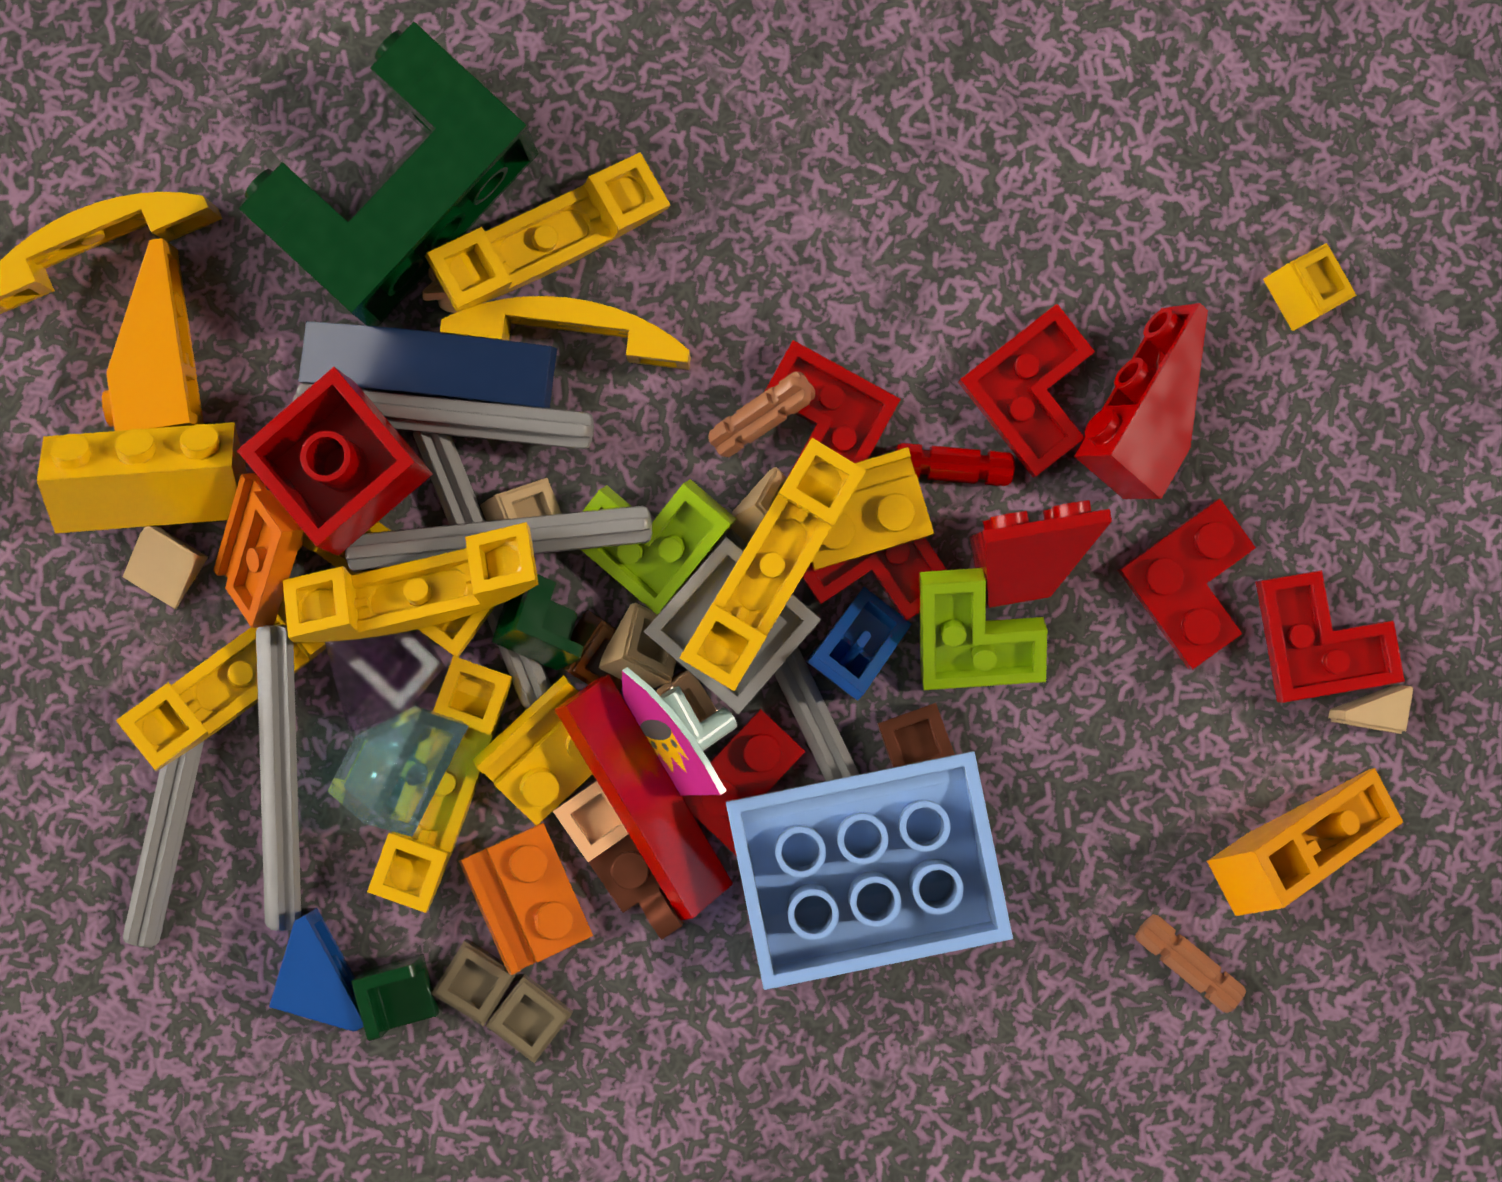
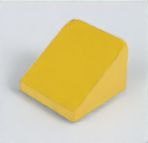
M1327 243L1291 261L1263 279L1292 331L1357 296Z

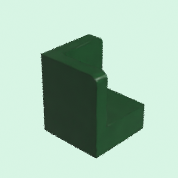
M537 574L539 585L504 602L492 643L554 670H559L581 659L584 647L571 641L578 616L574 610L551 600L556 582Z
M424 954L366 969L351 981L368 1041L382 1038L390 1029L436 1017L440 1013L436 998L431 994L433 987Z

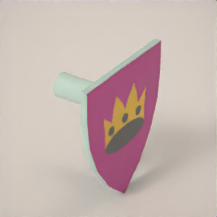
M628 667L622 670L624 700L680 795H722L726 792L703 751L737 728V722L732 713L723 707L700 723L680 686L674 687L659 696L650 685Z

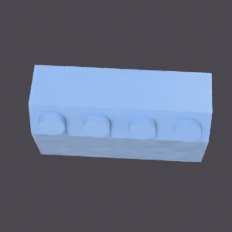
M974 751L726 801L764 990L1013 939Z

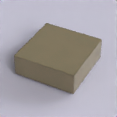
M465 939L431 994L484 1026L517 973L513 975L508 974L503 961L468 939Z
M524 974L485 1026L535 1063L570 1018L573 1011Z

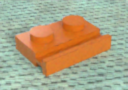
M256 473L241 474L213 571L217 576L226 575L228 579L225 589L251 628H258L275 624L282 599L284 598L283 580L290 577L297 552L303 544L304 531L271 491L267 490L266 485Z
M544 823L535 825L459 860L508 974L513 975L529 965L538 963L593 936Z

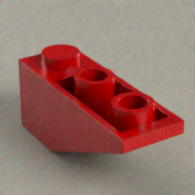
M1201 303L1161 308L1160 311L1150 318L1144 328L1143 334L1145 337L1132 359L1117 373L1114 380L1115 388L1102 410L1096 413L1086 426L1085 439L1074 457L1122 499H1162L1191 448L1208 310Z

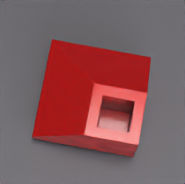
M1090 500L1057 505L1053 506L1052 509L1044 510V520L1029 522L1027 511L990 517V520L982 521L984 530L970 536L974 566L975 568L983 569L986 579V608L1051 597L1112 522L1110 509L1092 512Z

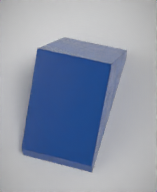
M863 587L807 658L806 662L858 701L869 688L912 623L908 620L905 621L898 612L866 587Z
M317 908L298 918L293 923L269 1007L355 1032L364 1027L351 982L355 976Z

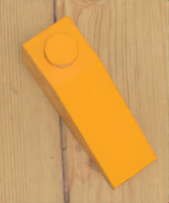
M163 238L149 240L106 371L109 390L102 392V409L107 424L110 427H114L115 431L204 424L178 249Z
M1372 768L1252 830L1207 860V863L1235 916L1281 909L1403 823V820L1375 768Z

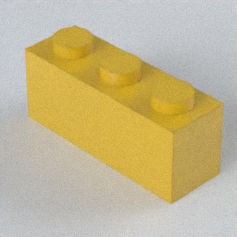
M235 422L43 436L37 484L54 532L57 534L228 520L240 476L247 473L244 459L237 452L241 446Z

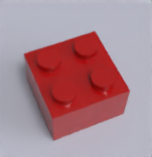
M336 367L331 368L237 450L315 546L337 556L433 475L357 383Z

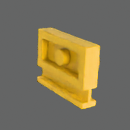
M908 447L855 463L867 471L811 563L814 571L934 535Z
M564 675L473 759L476 768L482 774L484 773L536 826L592 775L591 770L554 710L579 692Z

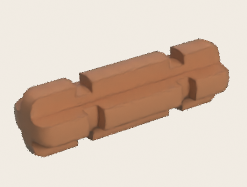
M791 373L782 379L777 386L769 388L737 410L736 414L728 416L715 425L714 429L708 434L710 444L716 448L720 456L731 457L743 449L745 444L752 443L785 421L787 416L795 414L809 405L810 401L815 397L814 387L808 382L803 373Z
M1153 914L1147 918L1139 927L1135 935L1136 940L1155 956L1160 954V960L1198 992L1202 993L1205 991L1204 997L1221 1011L1229 1013L1235 1009L1245 996V987L1226 971L1220 973L1221 967L1181 934L1176 936V929L1161 917Z

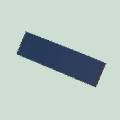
M306 321L298 382L314 384L331 368L336 367L355 381L361 389L550 408L557 348L539 344L430 331Z

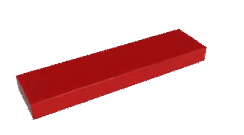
M610 675L597 678L554 710L681 921L693 919L732 886L733 882Z

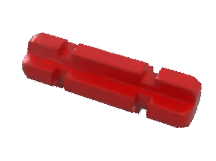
M911 443L898 444L895 449L897 451L909 448L910 458L917 478L920 477V474H925L928 480L973 484L978 483V479L985 480V485L1007 486L1011 484L1014 476L1015 461L1014 455L1010 452L989 451L987 455H981V450L933 445H931L930 450L922 449V444Z

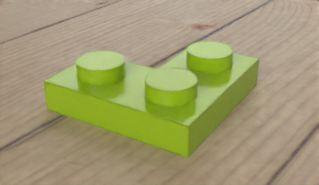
M689 479L681 485L652 522V537L649 542L581 549V551L658 615L689 580L737 518ZM606 485L598 490L583 511L632 506Z
M982 568L920 572V662L923 690L1046 682L1048 630L1044 617L986 621V579Z

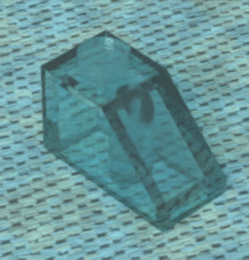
M414 706L355 736L327 792L364 824L413 837L468 725L463 721Z

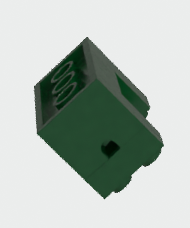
M414 21L404 32L397 30L381 43L375 53L377 61L370 69L389 98L429 136L356 215L347 222L283 162L274 171L271 169L263 171L250 183L245 191L247 200L238 208L366 326L378 327L426 276L431 267L425 257L427 252L463 236L539 154L527 125Z

